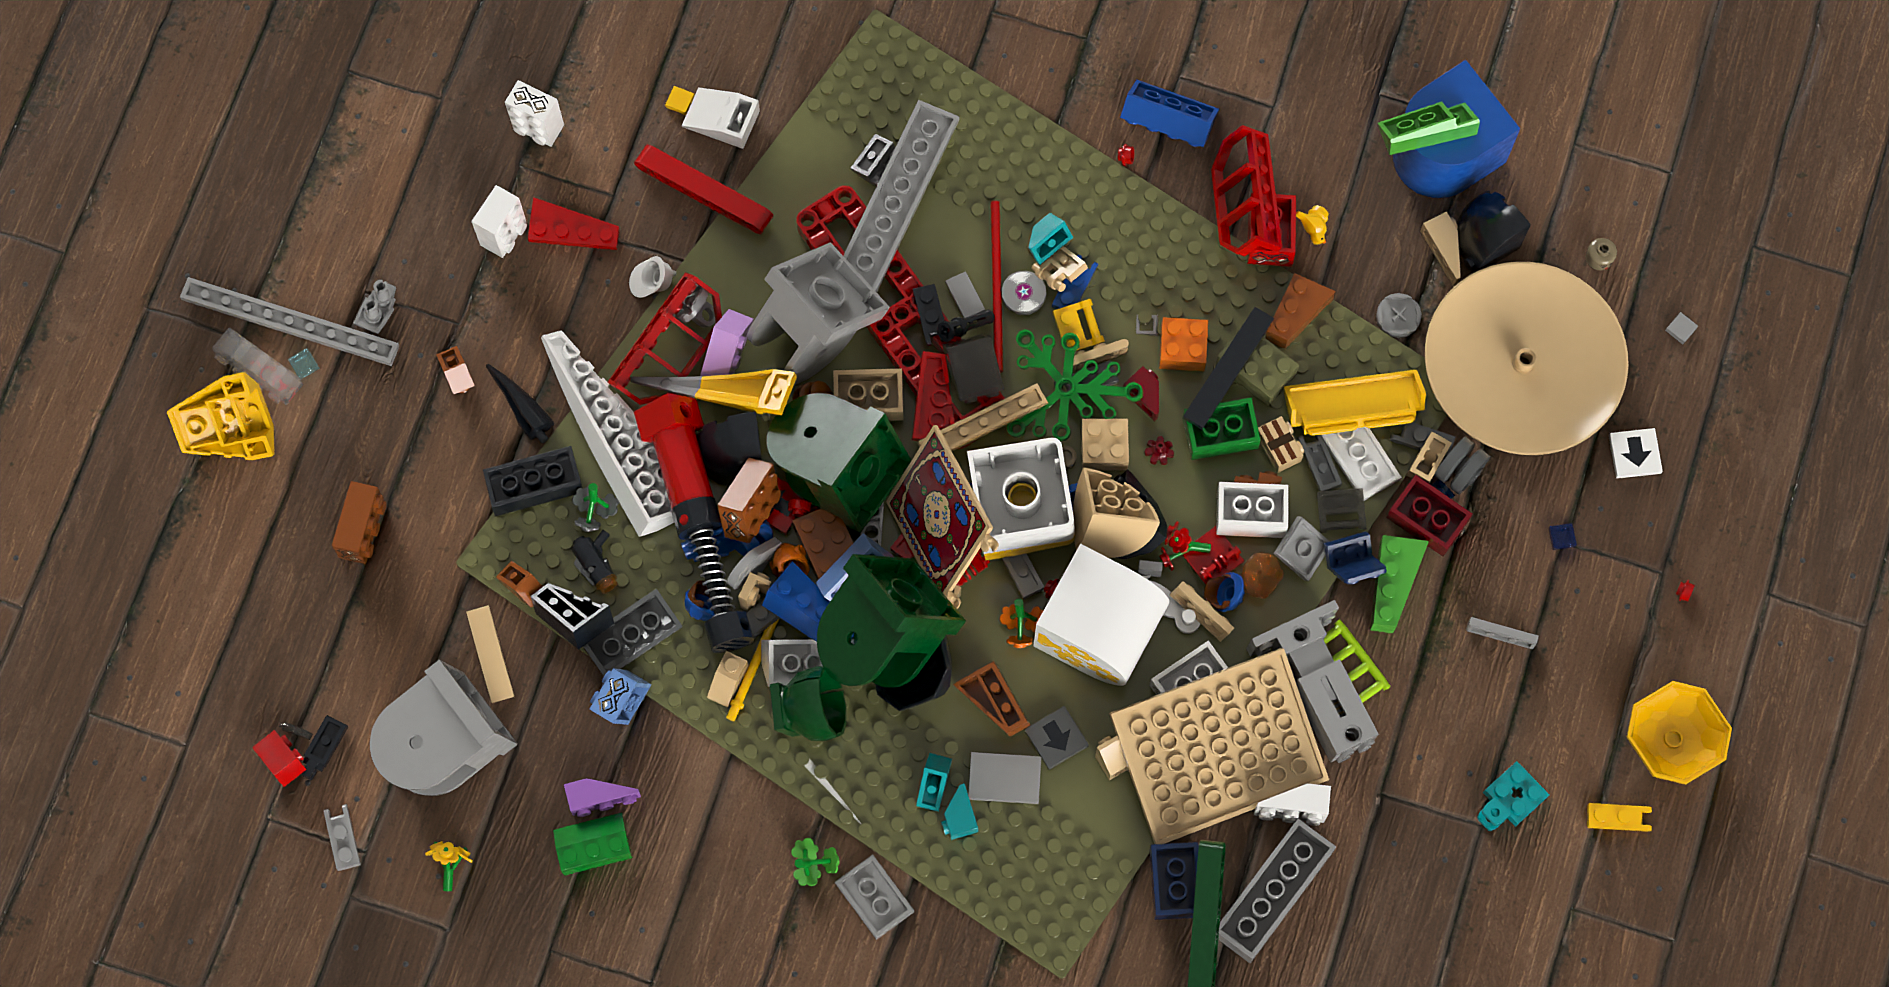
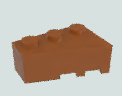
M1294 273L1273 317L1274 321L1267 330L1265 339L1286 349L1305 327L1333 301L1336 291Z
M994 661L953 684L1010 737L1030 726Z

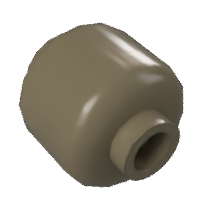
M1598 238L1589 245L1585 256L1586 261L1595 270H1606L1611 267L1616 259L1617 249L1615 244L1609 239Z

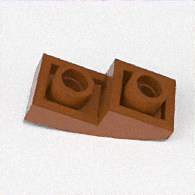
M1265 471L1264 473H1259L1258 480H1253V477L1248 475L1235 476L1234 483L1280 485L1282 477L1277 476L1278 474L1275 472Z

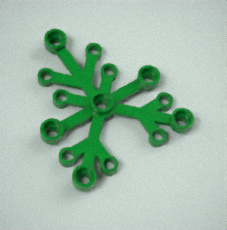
M1021 330L1016 335L1018 345L1023 349H1028L1035 357L1019 356L1017 359L1018 367L1022 370H1026L1029 367L1044 368L1056 384L1055 391L1046 398L1048 401L1047 405L1025 415L1022 419H1017L1007 424V431L1014 438L1022 437L1026 432V427L1035 419V425L1032 429L1034 436L1037 438L1045 437L1047 434L1045 427L1046 410L1060 399L1058 423L1053 426L1052 434L1054 438L1061 442L1068 440L1071 436V429L1067 425L1070 400L1080 410L1082 418L1091 419L1094 415L1093 408L1087 405L1077 393L1087 394L1102 411L1104 419H1115L1117 413L1100 395L1122 396L1131 402H1137L1143 397V389L1136 382H1131L1126 387L1102 385L1110 377L1120 374L1121 367L1117 362H1110L1107 368L1088 384H1079L1089 374H1096L1099 367L1094 360H1088L1084 367L1072 376L1074 353L1080 346V340L1074 333H1066L1061 338V345L1065 350L1063 376L1051 363L1052 348L1056 344V340L1052 335L1047 334L1042 337L1043 352L1035 344V337L1030 330ZM1024 337H1030V342L1027 344L1022 343ZM1051 338L1053 342L1051 345H1045V340ZM1069 340L1075 341V345L1073 347L1067 346V342ZM1022 359L1028 360L1026 366L1020 365ZM1089 364L1095 365L1093 371L1087 370ZM1113 365L1118 367L1115 373L1110 372V367ZM1069 384L1071 386L1070 390L1067 392L1063 391V386ZM1132 390H1138L1137 396L1132 397L1130 395ZM1086 408L1091 409V413L1088 416L1083 415V410ZM1108 410L1114 412L1112 417H1106L1105 413ZM1015 426H1021L1020 432H1013ZM1038 427H1042L1044 429L1043 433L1040 435L1036 434V429ZM1060 429L1066 430V434L1064 436L1058 435V431Z

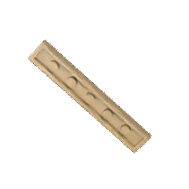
M1036 383L940 431L951 451H954L1047 405L1048 401ZM925 438L918 441L917 444L919 445V447L922 445Z

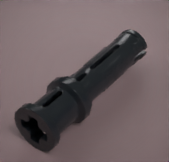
M988 309L965 318L955 317L950 322L943 321L939 323L937 333L942 341H951L954 337L966 335L969 330L993 323L995 316Z

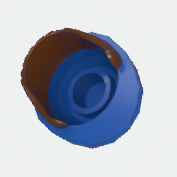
M1234 572L1210 579L1204 589L1205 600L1220 612L1236 609L1243 602L1245 594L1243 578Z
M699 580L686 591L685 608L690 616L696 620L707 621L715 613L710 610L713 607L712 602H707L710 595L705 593L708 590L707 586L703 585L705 581Z

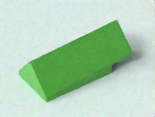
M1439 102L1378 122V127L1388 153L1392 155L1477 135L1480 121L1466 103L1447 108L1443 102Z

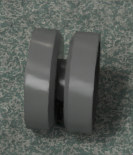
M1466 436L1452 449L1434 473V476L1442 482L1448 481L1456 474L1450 483V488L1458 495L1463 493L1477 479L1491 457L1480 449L1469 458L1475 443Z

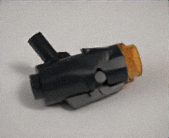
M605 530L601 531L594 542L590 537L585 538V536L577 538L574 540V546L571 548L576 557L574 566L593 587L595 586L597 590H601L603 594L610 592L618 585L617 577L612 572L608 559H604L602 556L603 550L601 547L610 536Z

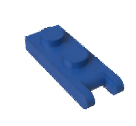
M1094 262L1091 269H1086L1072 282L1065 278L1063 283L1066 287L1062 292L1057 293L1052 307L1060 309L1079 303L1098 267V263Z

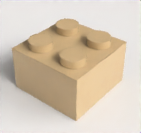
M1082 419V469L1089 468L1098 471L1128 469V419Z

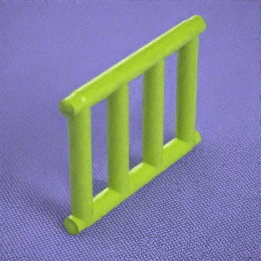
M1340 619L1334 623L1335 627L1326 632L1327 635L1324 638V642L1327 644L1341 634L1348 643V646L1332 656L1334 662L1339 659L1342 661L1352 653H1355L1362 664L1348 673L1351 682L1367 671L1376 680L1374 684L1358 694L1363 703L1381 689L1387 690L1391 686L1346 625Z

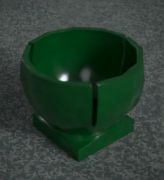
M816 666L798 672L787 686L779 682L770 684L774 730L791 737L802 735L811 741H827L843 735L847 724L844 691L837 690L821 694L824 691L842 688V685L832 679L823 666Z

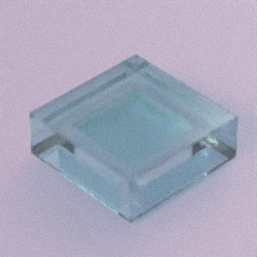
M308 348L288 359L300 380L320 369Z

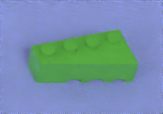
M1387 535L1382 536L1379 543L1378 560L1386 566L1387 572L1380 574L1375 580L1370 630L1394 633L1429 541Z

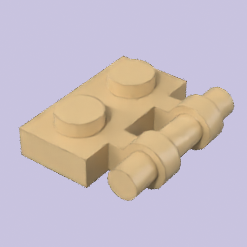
M1062 246L1041 265L1034 263L1031 269L1039 279L1047 281L1049 287L1062 292L1066 287L1062 282L1065 278L1072 282L1088 267L1083 260ZM1055 269L1056 272L1052 275L1050 271Z

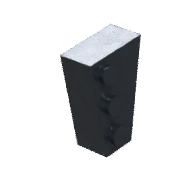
M546 584L530 596L536 615L578 650L614 624L609 605L605 603L602 605L597 604L588 597L581 598L575 596L572 591L553 584Z

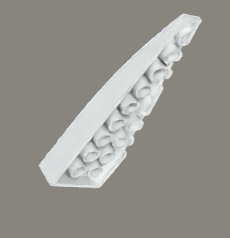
M562 330L543 335L541 337L575 419L638 536L659 531L674 523L671 512L672 508L654 444L641 440L633 410L617 393L614 394L608 386L610 384L604 378L601 379L593 371L594 366L579 355L580 351Z

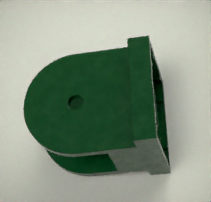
M827 393L808 394L791 401L785 406L782 415L774 417L767 433L768 452L776 465L785 471L786 480L793 492L799 498L841 518L847 527L859 533L863 531L912 461L884 412L871 406L868 410H865Z
M852 554L843 567L848 577L827 605L819 621L817 630L818 655L827 674L840 684L862 686L873 682L883 687H900L909 683L918 675L947 634L957 635L966 620L915 559ZM853 633H854V644L852 643V640H851Z

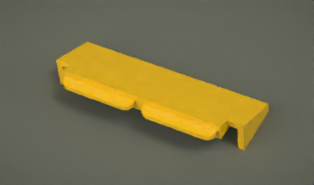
M1417 369L1284 386L1283 391L1291 427L1302 426L1304 435H1321L1352 431L1361 427L1376 428L1412 423L1416 420V411L1425 410L1426 391Z

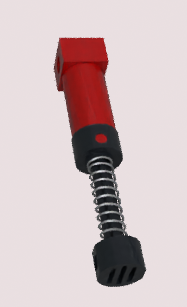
M666 393L634 411L641 440L654 444L678 537L682 540H692L691 543L696 546L693 552L698 553L696 560L701 563L698 566L703 571L700 577L705 578L703 585L708 588L705 593L710 595L707 602H712L713 607L710 610L715 613L704 624L711 651L713 653L732 652L748 646L754 641L747 613L745 611H734L735 606L730 604L733 600L732 597L728 596L731 590L726 587L728 584L727 580L723 579L726 573L721 570L723 568V564L719 562L721 556L716 554L719 548L714 545L716 539L712 537L714 530L721 528L722 523L695 431L703 428L704 423L696 398Z

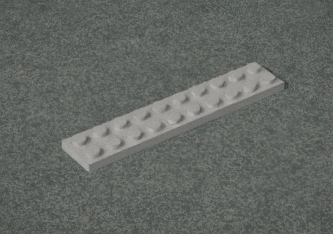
M918 100L843 255L876 293L959 122V116Z

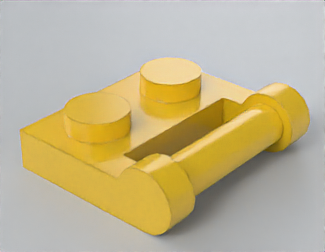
M1091 299L1052 311L1060 338L1066 333H1074L1078 336L1080 346L1076 351L1105 342L1104 336L1100 334L1091 307L1093 306ZM1081 309L1084 311L1092 339L1089 340L1085 338L1077 311ZM1069 340L1067 342L1068 347H1073L1075 345L1074 340Z

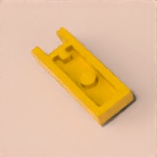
M1589 803L1587 805V828L1652 831L1651 825H1642V813H1651L1652 807Z

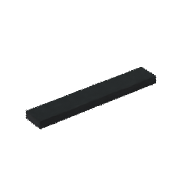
M1254 307L1183 415V419L1203 430L1274 321L1272 316Z

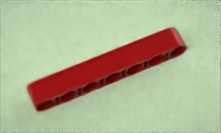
M649 144L643 148L634 161L635 166L644 173L756 234L761 235L774 217L773 213L766 207Z

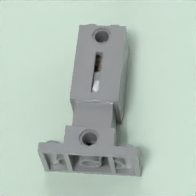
M1335 600L1252 638L1246 649L1251 657L1256 654L1257 656L1264 655L1270 652V648L1273 651L1284 648L1308 720L1330 763L1335 760L1341 763L1349 759L1354 751L1357 750L1359 753H1362L1371 748L1379 734L1341 660L1339 659L1334 662L1324 642L1327 633L1323 627L1332 622L1331 619L1335 617V613L1339 609ZM1345 735L1351 737L1352 741L1348 740Z

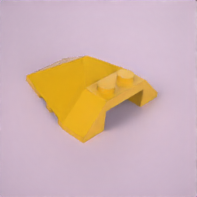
M245 372L223 376L167 411L182 453L208 456L217 454L224 455L226 458H232V456L244 457L245 460H256L274 455V424L259 384Z

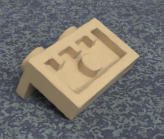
M757 572V574L749 573L738 596L741 609L749 611L752 606L755 607L760 599L758 592L767 594L768 589L772 586L768 576Z

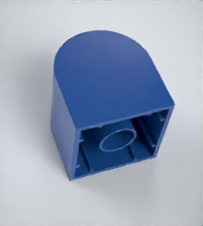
M1466 60L1420 89L1412 97L1405 113L1439 102H1443L1447 108L1466 103L1480 121L1477 135L1393 154L1394 166L1400 179L1410 189L1423 196L1446 198L1457 195L1505 164L1520 131V127Z

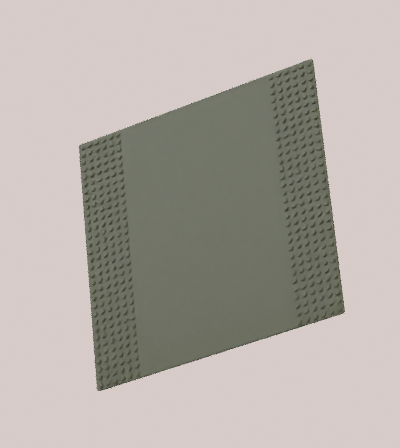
M873 10L736 191L766 207L773 213L774 217L761 235L756 234L719 213L676 270L677 275L672 278L670 287L665 291H661L597 374L601 379L604 378L608 382L685 272L696 276L719 294L722 316L730 309L755 320L774 291L764 280L771 268L811 251L797 230L796 217L798 213L842 185L852 187L867 207L876 186L853 172L851 166L875 134L893 142L896 147L918 100L959 116V122L897 250L923 286L935 284L941 310L950 322L955 317L963 318L945 281L965 271L985 310L989 309L993 312L991 201L1000 202L1001 287L1009 275L1017 271L1035 273L1031 267L1037 262L1028 248L1033 226L1049 213L1065 221L1073 238L1063 246L1076 256L1078 254L1081 255L1082 260L1089 269H1091L1094 262L1098 263V267L1080 302L1087 299L1092 300L1093 306L1091 307L1100 334L1104 336L1105 342L1103 343L1107 345L1122 339H1126L1129 342L1128 351L1125 355L1110 359L1111 362H1117L1121 367V372L1118 375L1119 383L1112 386L1123 387V384L1142 366L1147 370L1151 369L1158 376L1159 415L1155 422L1136 403L1129 401L1126 397L1100 395L1109 406L1116 410L1117 416L1115 419H1128V470L1132 472L1156 501L1167 523V528L1169 525L1174 526L1177 521L1180 522L1177 530L1187 528L1189 536L1192 538L1191 541L1194 542L1216 526L1219 482H1234L1235 476L1240 477V475H1248L1253 477V480H1258L1260 472L1271 471L1276 473L1261 444L1258 449L1191 460L1182 419L1184 409L1189 408L1216 367L1218 355L1236 336L1254 307L1274 317L1294 274L1281 266L1247 264L1248 255L1236 254L1219 244L1217 225L882 12ZM842 197L840 199V201L843 203L849 202L851 200L848 197ZM838 218L826 227L845 252L852 239L853 229L846 219ZM810 220L803 222L804 226H811L813 224ZM1230 234L1232 245L1239 248L1244 244ZM893 266L889 270L892 272H898L901 270V268L898 266ZM1055 269L1050 271L1052 275L1056 272ZM884 277L877 294L891 307L903 298L896 288L893 289ZM1045 280L1043 282L1046 286V299L1037 312L1030 315L1016 314L1009 310L1002 300V373L994 372L993 323L969 330L966 335L961 337L1005 398L1036 383L1039 385L1045 398L1055 391V381L1044 368L1029 367L1026 370H1022L1018 367L1017 359L1019 356L1026 355L1029 358H1035L1028 349H1023L1018 345L1016 335L1021 330L1027 329L1033 333L1035 344L1042 352V337L1050 334L1055 338L1056 344L1052 348L1051 363L1063 376L1065 350L1061 345V338L1052 313L1053 310H1057L1052 307V303L1059 291L1049 287ZM708 293L706 301L713 306L712 295ZM1335 300L1327 305L1286 349L1273 344L1299 364L1297 374L1287 386L1417 369L1426 391L1425 410L1416 411V420L1413 423L1438 430L1447 416L1431 389L1426 372L1425 358ZM1083 309L1078 310L1077 313L1086 340L1092 339ZM703 310L702 316L704 320L708 321L709 314ZM905 313L896 315L898 319H905L908 316ZM1158 314L1157 336L1136 334L1137 315L1140 322V331H1153L1152 315ZM1163 317L1208 320L1207 358L1204 372L1159 369ZM690 320L684 325L705 339L715 324L701 327ZM670 321L668 329L664 333L661 332L656 339L657 344L651 351L681 373L701 343ZM916 323L902 332L920 358L923 351L939 353L933 343L932 346L927 347L921 323ZM880 325L877 329L883 332L887 331L889 327ZM867 327L856 331L846 347L821 371L811 378L794 385L790 395L793 397L794 390L799 385L815 381L825 382L834 395L833 370L896 368ZM787 332L761 346H754L747 338L741 353V362L734 374L754 372L774 362L778 370H784L799 346ZM1024 337L1022 343H1029L1030 337ZM1051 338L1046 339L1045 345H1051L1053 340ZM1091 346V347H1088V348H1085V349H1082V350H1084L1085 352H1087V351L1092 350L1094 346ZM708 348L687 377L701 375ZM647 354L643 357L644 362L640 368L635 369L630 377H677ZM946 359L952 402L961 415L964 416L978 407L979 403L972 394L969 395L954 374L955 370ZM1027 359L1020 361L1021 366H1026L1028 363ZM906 360L903 362V365L911 367L914 365V362ZM1113 365L1115 372H1117L1118 367ZM970 371L966 373V376L968 378H975L977 373ZM902 378L904 419L890 421L912 460L920 448L917 444L918 441L912 440L917 397ZM631 381L625 387V389L638 398L667 393V391L635 384ZM1234 381L1220 402L1252 398L1258 427L1281 416L1285 422L1288 421L1290 423L1283 392L1284 389L1268 407L1237 381ZM611 385L608 386L614 394L617 393L633 412L647 405H639L621 391L613 388ZM1064 385V386H1063V391L1067 392V390H1066V388H1065V385ZM1088 395L1082 396V400L1094 410V415L1091 419H1104L1102 411ZM697 399L704 425L715 420L717 424L723 423L728 420V416L749 412ZM1060 399L1046 410L1045 427L1047 434L1043 438L1035 437L1032 432L1035 419L1026 427L1025 434L1020 438L1012 437L1007 431V425L984 435L966 448L952 451L968 482L972 483L967 451L1054 438L1052 428L1058 423ZM1072 401L1069 403L1067 423L1071 429V436L1068 440L1061 442L1062 446L1072 447L1077 454L1075 465L1070 469H1066L1068 486L1078 483L1082 472L1081 424L1084 418H1082L1080 410ZM1086 408L1083 410V415H1090L1091 409ZM570 410L538 454L572 446L583 489L588 487L589 484L595 483L598 486L599 498L605 499V496L610 493L617 498L597 463L572 410ZM1108 410L1105 413V416L1112 417L1114 412L1112 410ZM756 413L762 460L773 463L777 477L787 482L785 471L776 465L768 452V420L763 421L761 415ZM1019 425L1013 428L1015 433L1021 431V426ZM1391 425L1370 428L1402 478L1400 481L1363 502L1331 453L1330 456L1342 481L1341 487L1320 494L1304 455L1300 463L1277 473V476L1282 477L1280 485H1288V530L1297 516H1300L1329 541L1365 531L1368 532L1406 477V473L1420 452L1419 450L1390 441L1391 435H1401L1403 427ZM1302 426L1292 427V435L1295 441H1298L1297 437L1303 436L1305 443L1317 440L1315 435H1304ZM1038 427L1036 429V434H1042L1044 429L1042 427ZM1060 429L1058 431L1059 436H1064L1066 434L1065 429ZM1158 436H1163L1164 442H1172L1173 447L1171 450L1174 451V457H1167L1168 463L1166 465H1161L1159 460L1155 465L1151 464V456H1145L1144 454L1145 449L1149 448L1147 446L1149 440L1156 442ZM1112 470L1101 472L1112 475L1111 479L1113 480L1118 474L1121 475L1126 470ZM708 477L713 497L718 505L730 486L719 484ZM891 491L884 500L881 547L894 557H899L890 551V547L902 534L886 503L892 493ZM572 495L496 517L493 512L456 562L459 568L564 640L566 639L536 615L534 607L531 608L523 603L496 578L511 561L530 572L542 586L550 583L572 591L575 596L581 598L588 597L597 604L602 605L605 603L609 605L613 618L657 589L683 627L622 668V670H628L652 684L646 696L1061 979L1065 978L1149 855L1150 846L1154 845L1129 770L1109 781L1095 758L1096 749L1099 746L1098 742L1108 736H1111V738L1117 736L1109 713L1156 696L1150 687L1151 679L1207 641L1211 643L1228 668L1258 657L1257 654L1250 657L1246 649L1251 639L1316 609L1337 578L1336 575L1327 569L1325 555L1310 580L1304 581L1273 554L1283 538L1225 536L1233 547L1237 546L1240 549V556L1244 559V562L1231 572L1237 573L1243 578L1245 594L1243 602L1234 610L1220 612L1215 607L1213 609L1221 616L1227 618L1234 629L1220 642L1202 624L1194 633L1186 634L1178 630L1173 618L1163 615L1127 683L1123 686H1118L1091 677L1034 647L1035 633L1025 628L1026 617L1023 619V634L1033 638L1032 644L1027 645L1025 648H1015L1013 644L1006 642L1009 636L1018 635V629L1014 627L1012 630H1009L1006 625L1000 622L999 617L1003 614V607H1009L1011 604H1014L1016 599L1020 598L1024 602L1025 612L1031 613L1032 609L1036 606L1044 610L1050 599L1045 597L1044 590L1023 599L1002 558L992 559L986 569L979 574L976 571V576L968 568L966 569L972 579H967L968 582L961 586V604L957 609L966 622L957 635H946L952 660V675L950 687L945 695L907 710L898 711L877 695L875 683L873 682L862 686L841 684L842 688L824 691L821 694L837 690L844 691L847 724L843 735L827 741H811L802 735L791 737L774 730L770 687L767 685L761 662L743 701L744 707L742 710H739L735 721L726 718L731 705L727 708L707 698L715 672L725 653H713L711 651L704 626L706 621L696 620L691 617L685 608L686 591L697 581H705V578L700 577L703 573L702 569L698 568L701 565L700 561L694 562L693 558L687 560L681 543L686 540L679 539L675 523L659 531L639 537L620 502L617 505V513L614 516L609 515L607 519L596 514V508L599 506L597 502L595 503L592 518L596 522H600L601 526L599 530L586 532L574 523L580 517L587 518L588 512L586 510L583 512L578 510V506L572 502V497L574 496ZM877 510L873 516L878 515L879 511ZM793 525L787 535L772 528L773 538L776 537L782 543H790L795 546L801 545ZM846 526L854 543L861 536V533ZM605 530L610 536L601 547L603 550L602 556L604 559H608L610 568L614 573V578L602 587L596 588L574 566L576 557L571 548L574 546L573 542L581 536H585V538L590 537L594 542L601 531ZM870 530L865 535L869 538H875L878 534ZM1164 540L1151 553L1129 559H1109L1138 573L1139 560L1160 562L1161 547H1164L1168 556L1174 552L1169 543L1165 545ZM1073 541L1069 545L1026 553L1044 587L1049 580L1054 581L1056 578L1061 580L1076 552V547ZM736 550L729 552L728 556L721 557L719 561L723 564L721 570L726 573L723 578L725 580L728 579L732 570L744 557ZM1182 555L1170 560L1174 567L1173 571H1170L1169 567L1164 568L1162 565L1161 577L1151 576L1148 579L1149 581L1161 584L1170 592L1184 581L1192 586L1195 592L1205 600V583ZM769 561L762 574L770 578L769 581L773 584L778 577L772 573ZM808 561L810 570L807 576L816 584L817 578ZM727 584L726 587L731 590L728 596L733 598L730 604L735 606L734 611H745L747 613L748 611L740 608L738 598L743 586L733 589ZM758 592V594H760V599L758 603L761 602L766 596L761 592ZM780 618L770 640L813 639ZM763 632L754 638V641L748 646L730 653L747 660L749 666ZM583 647L579 649L580 651L588 655ZM994 661L1030 726L1065 706L1088 742L1089 747L1048 770L1041 758L1039 804L970 800L978 825V832L951 840L949 834H944L941 821H945L944 813L960 784H965L969 794L971 752L1040 756L1025 733V729L1010 737L953 685ZM929 753L952 758L939 812L916 806L924 767ZM809 759L816 766L814 769L815 776L819 779L825 778L850 810H846L805 767ZM853 814L857 817L861 824L853 817Z

